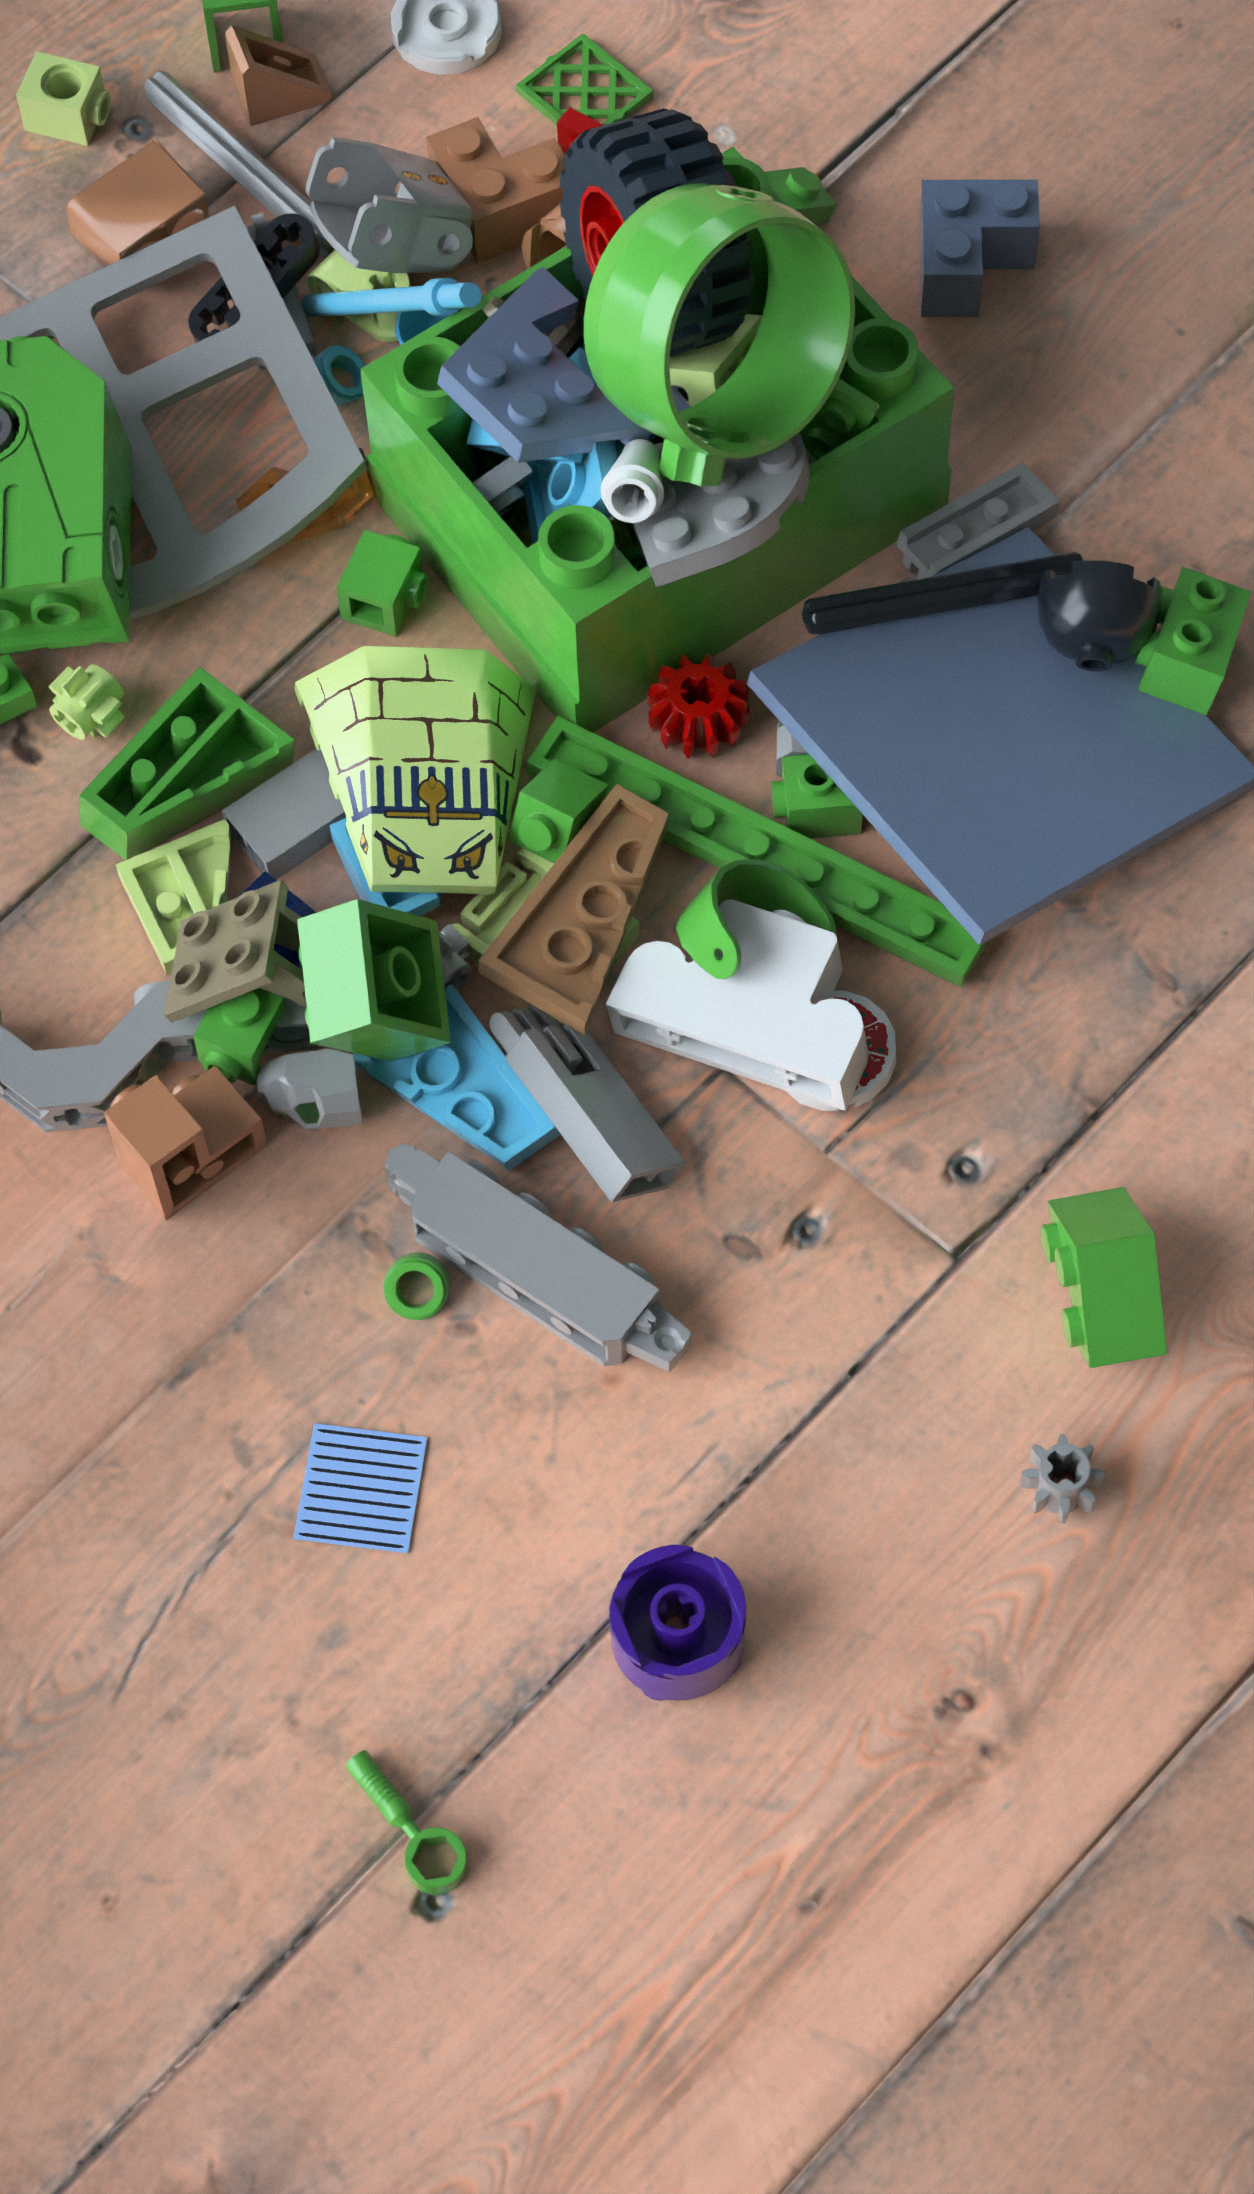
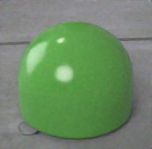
M422 1252L406 1254L400 1257L387 1272L383 1284L384 1296L388 1305L398 1315L410 1320L427 1319L435 1315L448 1298L450 1292L448 1271L440 1260L430 1254ZM419 1271L427 1275L434 1286L433 1297L421 1305H414L406 1301L400 1290V1281L404 1273Z

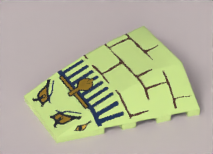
M362 646L295 682L294 691L300 706H305L311 722L310 733L317 751L321 750L330 772L329 783L335 799H340L347 817L345 825L371 892L495 894L537 689L485 649Z

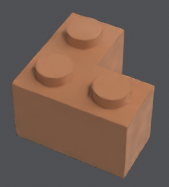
M479 117L426 137L428 159L438 164L473 210V219L469 228L473 237L470 252L477 263L522 246L525 233L560 204V200L563 198V190L560 187V174L565 169L563 163L565 155L555 138L502 158Z
M213 1066L201 1076L193 1075L186 1078L176 1086L172 1093L159 1077L155 1075L142 1085L135 1084L124 1089L115 1097L110 1108L104 1111L120 1167L165 1220L268 1146L262 1119L216 1066Z

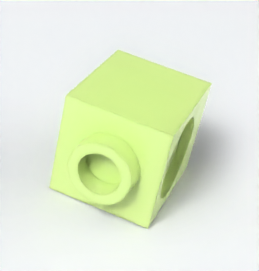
M36 51L16 94L24 131L88 146L97 125L103 126L110 111L111 97L109 92H105L100 66Z

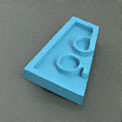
M453 985L445 989L451 1043L391 1062L353 1053L358 1069L508 1171L561 1135L506 1061V1056Z

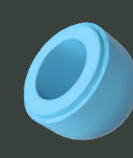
M337 345L327 348L315 357L314 362L337 406L352 403L364 395L360 369L365 367V365L355 352L344 346ZM331 368H340L347 371L353 378V387L346 388L340 385L335 380Z

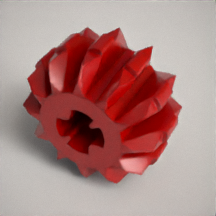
M683 653L679 660V670L662 665L661 671L658 673V683L651 684L648 689L647 704L651 708L648 711L649 726L652 728V731L661 732V742L664 744L665 749L682 743L683 753L689 759L696 748L704 747L706 752L714 758L718 752V742L735 747L736 741L739 739V728H745L749 722L750 707L746 703L749 700L748 686L745 680H736V670L733 668L732 662L714 668V659L710 653L704 657L701 664H693Z

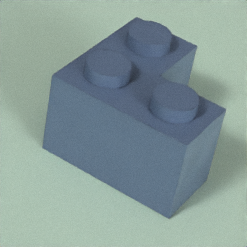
M922 180L919 212L921 317H979L983 269H1035L1040 229L1038 180Z

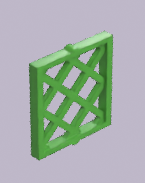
M584 33L554 56H549L545 63L516 84V92L556 126L557 121L567 110L560 109V96H581L580 109L575 110L590 118H608L603 125L627 119L653 98V90ZM576 52H582V64H562ZM589 53L603 65L589 64ZM554 73L553 86H533L547 74ZM561 74H582L581 87H561ZM589 74H609V87H588ZM616 76L630 87H616ZM540 96H553V107ZM588 96H609L608 109H588ZM616 96H637L622 109H616Z

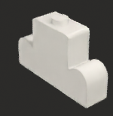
M728 899L720 904L719 909L741 949L740 968L734 976L728 979H716L694 960L690 963L687 962L682 951L669 942L654 941L645 943L635 949L629 956L606 1002L615 1034L846 1111L867 1066L869 1052L860 1012L854 1005L845 1000L831 998L843 972L838 940L835 933L806 924L802 918L789 911L775 910L772 913ZM719 949L718 954L719 957L722 959L723 952L721 951V949Z

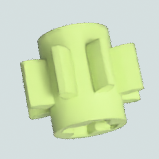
M91 664L86 670L78 666L75 671L67 666L49 686L51 691L56 694L52 700L54 704L49 709L50 714L63 730L77 739L83 740L88 734L94 738L101 734L106 738L125 718L118 710L122 704L120 700L124 696L122 687L112 675L97 665Z

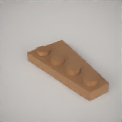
M616 784L479 959L478 973L585 1035L667 830L669 813Z

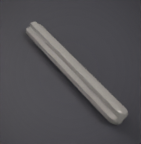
M158 71L153 78L146 80L144 84L146 99L276 217L289 213L304 216L311 222L320 247L319 256L325 259L335 250L317 227L311 213V202L169 73Z

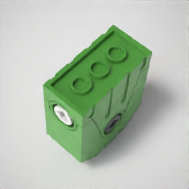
M16 336L9 340L0 341V654L25 652L40 648L56 649L88 646L92 643L129 642L131 445L105 380L47 336Z

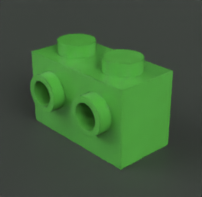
M1182 567L1173 589L1162 586L1158 630L1154 632L1148 643L1137 654L1135 663L1145 666L1138 691L1207 716L1224 679L1251 591Z

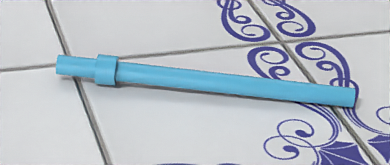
M435 278L427 281L424 286L308 294L304 297L302 306L305 314L309 317L426 310L434 316L455 314L461 308L475 307L481 300V290L478 285L472 282L459 283L452 278Z

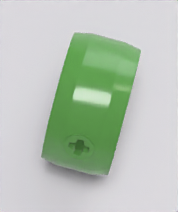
M704 183L687 184L664 191L643 204L623 223L607 245L595 269L584 313V344L592 376L604 396L628 419L639 427L664 438L658 470L659 474L673 481L688 482L698 486H720L726 458H749L769 452L786 443L813 419L830 396L843 370L853 335L855 299L852 278L843 254L828 234L800 212L773 201V198L767 194L735 186ZM757 228L765 247L768 267L766 303L757 334L743 361L717 391L700 403L678 412L671 389L669 364L672 336L682 304L694 281L708 262L735 238Z

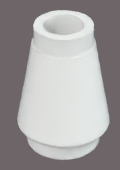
M636 439L627 443L601 484V497L605 506L615 518L623 522L637 523L647 519L658 511L664 499L662 476L658 472L660 465L659 451L653 443L647 440Z

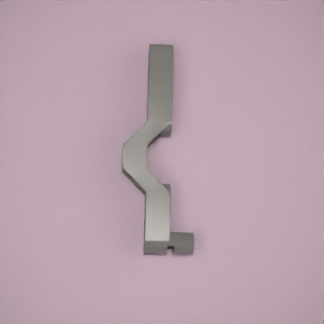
M170 980L148 983L139 987L134 992V1007L99 1044L34 1051L2 1026V1012L0 1009V1098L44 1132L108 1126L104 1111L110 1108L115 1097L124 1089L135 1084L142 1085L153 1076L158 1075L168 1063L199 1060L193 1035L207 1009L171 1023L163 1016ZM285 998L286 1008L262 1054L325 1047L310 1043L309 1028L305 1018V1006Z

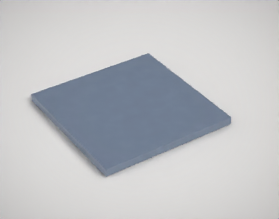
M1026 527L932 577L1049 557L1055 554L1029 527ZM1038 595L822 633L751 670L747 685L979 946L1254 789L1253 764L1206 715L1138 691L1145 666L1135 663L1137 654L1128 660L1112 664V668L1107 671L1092 672L1078 668L1075 665V660L1066 658L1048 643L1039 622Z

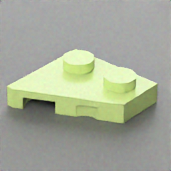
M226 818L116 864L119 878L166 975L172 973L181 920L190 917L196 912L206 911L223 904L228 900L232 837Z

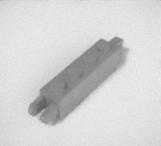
M400 1143L399 1146L388 1150L387 1161L384 1163L388 1176H390L387 1179L388 1186H390V1191L395 1193V1197L400 1196L401 1201L411 1207L417 1243L603 1366L622 1364L628 1355L631 1354L670 1372L692 1344V1333L660 1305L659 1289L656 1287V1281L646 1270L632 1262H625L624 1265L620 1264L604 1253L600 1242L591 1234L578 1227H573L571 1231L551 1218L550 1211L539 1200L527 1193H521L517 1196L499 1184V1179L492 1170L475 1159H469L466 1163L448 1151L439 1162L423 1150H416V1146H410L409 1143L406 1145Z

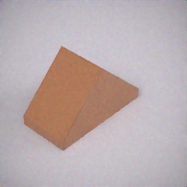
M231 25L226 30L225 37L232 81L250 126L325 104L332 97L315 54Z

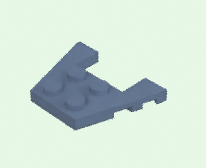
M544 267L537 269L441 366L437 384L518 463L592 452L593 445L596 442L619 439L626 445L636 439L648 441L650 434L653 433L639 427L628 419L604 396L590 376L582 372L552 343L548 336L543 334L573 320L579 300ZM672 389L678 412L690 408L691 406Z

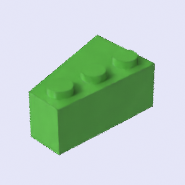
M199 666L79 795L80 826L121 858L128 860L234 803L293 764L295 739Z

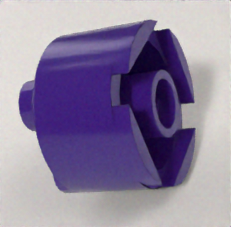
M667 1545L649 1550L638 1556L627 1566L614 1590L609 1607L612 1649L618 1666L624 1675L636 1687L641 1689L646 1696L658 1701L695 1699L719 1688L741 1665L746 1640V1600L742 1586L732 1569L715 1556L713 1559L705 1554L693 1551V1547L683 1545ZM678 1616L679 1621L683 1625L689 1626L684 1629H676L674 1625H667V1620Z

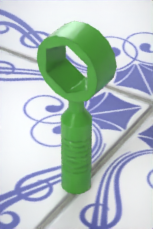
M363 1750L354 1755L347 1762L346 1769L356 1782L360 1784V1787L367 1793V1796L374 1802L388 1823L402 1828L411 1840L405 1851V1867L412 1884L421 1892L431 1895L446 1894L456 1889L464 1880L468 1869L466 1849L461 1839L452 1831L440 1827L427 1828L421 1831L413 1821L412 1807L401 1796V1793L394 1787V1784L387 1778V1775L380 1769V1766L369 1752ZM447 1843L458 1857L450 1876L426 1880L415 1866L422 1847Z

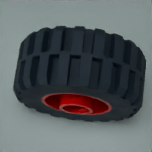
M663 108L585 130L575 139L566 152L563 160L565 169L560 174V187L563 190L560 209L561 216L565 219L566 231L564 236L566 246L571 251L574 262L572 268L577 282L581 283L585 295L583 298L585 302L595 269L607 245L623 223L643 204L664 191L687 184L704 183L737 187L732 173L726 171L722 162L724 157L715 143L709 142L708 132L701 124L693 122L692 117L673 109ZM746 233L723 247L708 262L694 281L682 304L675 324L670 357L724 341L727 337H731L744 322V317L749 312L752 302L748 294L754 287V272L750 269V259L753 257L751 240L747 238Z

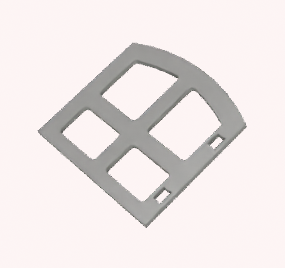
M235 205L0 316V341L9 340L16 336H53L58 339L65 351L105 380L131 445V494L157 547L156 556L152 560L130 567V620L153 614L201 594L251 567L292 539L315 520L367 469L364 458ZM202 262H213L240 312L239 321L227 329L132 374L120 373L95 323L97 313ZM263 365L269 370L308 448V453L280 481L245 509L209 533H199L192 525L145 427V422L150 415L250 367Z

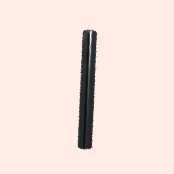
M1071 552L810 598L804 602L802 619L808 633L817 635L1035 596L1039 593L1040 579L1045 571L1051 569L1056 576L1070 574L1071 563L1083 561L1081 554Z

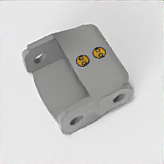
M331 137L329 145L321 146L317 150L305 189L308 196L312 199L311 213L317 227L326 240L354 267L389 273L450 272L467 257L473 242L472 233L469 229L473 219V210L436 162L425 157L374 143ZM336 167L345 169V175L339 182L332 184L327 182V175L332 169ZM401 181L398 193H395V187Z

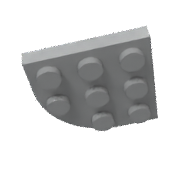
M800 432L786 443L764 454L740 459L726 458L720 486H698L688 482L673 481L661 475L664 490V499L661 507L647 519L632 523L655 586L659 587L730 562L757 548L781 529L779 518L791 506L794 500L797 503H802L809 485V461ZM664 442L655 444L659 451V461L661 460Z

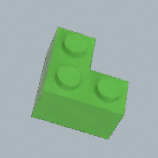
M1119 1187L1048 1200L1050 1223L1041 1225V1239L1047 1262H1055L1061 1286H1069L1071 1307L1062 1309V1323L1068 1346L1070 1348L1077 1346L1090 1368L1166 1355L1167 1345L1155 1235L1126 1189Z

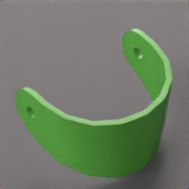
M759 859L735 860L720 868L680 914L676 925L682 947L701 968L716 979H728L734 976L741 964V949L738 941L728 928L719 909L720 904L725 900H735L772 913L775 910L789 911L802 918L806 924L813 926L816 924L817 927L831 931L836 935V925L831 913L822 900L803 880L781 866ZM719 949H721V951L723 952L722 959L719 957L718 954Z

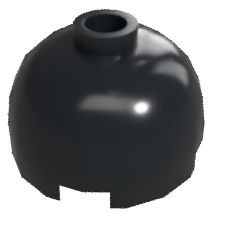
M1074 561L1071 563V573L1056 576L1051 569L1045 571L1039 583L1038 617L1048 643L1066 658L1075 660V665L1086 671H1107L1112 668V664L1132 658L1140 652L1141 648L1148 643L1156 631L1162 601V587L1159 580L1153 577L1147 583L1133 578V566L1109 561Z

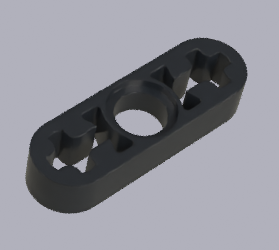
M289 213L274 218L253 240L282 299L313 266L319 256L320 247L314 228L307 218L299 214ZM300 238L302 245L298 248L288 245L282 249L281 243L285 239L294 243ZM278 261H279L281 270H277L276 267H275V265H276V263H277ZM222 276L196 304L189 315L188 325L195 343L220 332L218 329H213L209 333L206 327L210 323L220 326L226 321L229 328L240 319V312ZM229 300H231L234 304V306L231 309L229 308L227 303Z

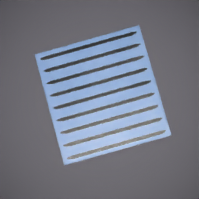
M314 1423L293 1539L408 1554L428 1437Z

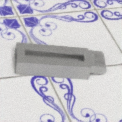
M316 748L222 810L224 819L226 818L229 824L231 836L270 883L333 842L329 825L346 818L340 799H335L329 783L330 772L321 750L317 751Z
M535 1006L513 1009L510 1012H497L491 1016L490 1029L508 1053L505 1057L506 1061L611 1203L665 1190L686 1162L587 1031L583 1035L566 1024L562 1027L556 1018Z

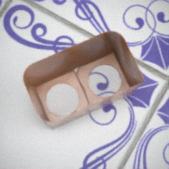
M158 139L157 143L153 140L77 193L69 202L66 210L71 235L104 267L209 218L206 194Z

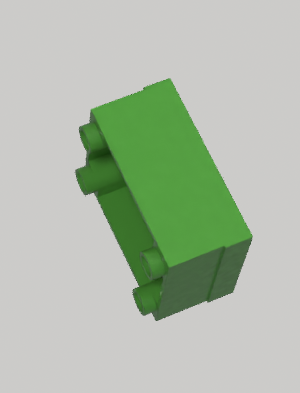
M734 147L722 153L724 157L722 162L726 171L732 173L737 187L767 194L773 198V201L787 206L769 186L768 177L760 166L748 159H744ZM755 228L746 232L747 238L751 240L753 257L750 259V269L754 272V287L748 294L752 302L747 314L763 316L768 288V267L765 247L758 229ZM567 246L483 295L475 307L460 309L455 314L448 316L360 369L371 454L366 456L371 496L412 545L420 547L423 559L521 677L537 689L536 695L555 717L560 716L594 733L646 700L650 685L658 683V673L661 671L662 665L679 670V660L683 653L693 664H701L708 653H710L711 657H714L896 542L900 531L948 504L952 469L948 465L954 387L920 351L917 340L911 330L900 322L892 320L852 275L855 299L854 328L848 356L839 379L879 404V409L869 428L819 459L813 457L805 448L806 454L813 461L809 465L810 478L806 495L802 503H797L794 500L791 506L779 518L781 529L774 536L747 554L730 562L659 587L655 586L648 566L637 572L615 546L614 530L608 518L600 511L588 506L571 505L552 512L541 524L538 542L527 548L514 533L523 528L519 525L513 513L509 519L504 521L472 484L489 472L483 461L477 456L476 447L466 444L472 417L437 384L441 366L460 347L457 343L463 344L489 318L483 311V308L493 296L506 301L537 269L544 267L578 300L582 295H585L581 283L576 280L572 265H574L573 258ZM653 438L650 442L655 445L656 441ZM496 457L499 463L505 461L502 457ZM525 497L520 500L526 508ZM627 523L634 546H640L633 524Z

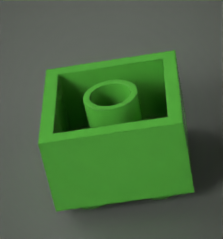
M355 899L297 919L300 941L299 959L303 969L307 1006L305 1018L309 1028L310 1043L390 1062L451 1043L436 920L360 899Z

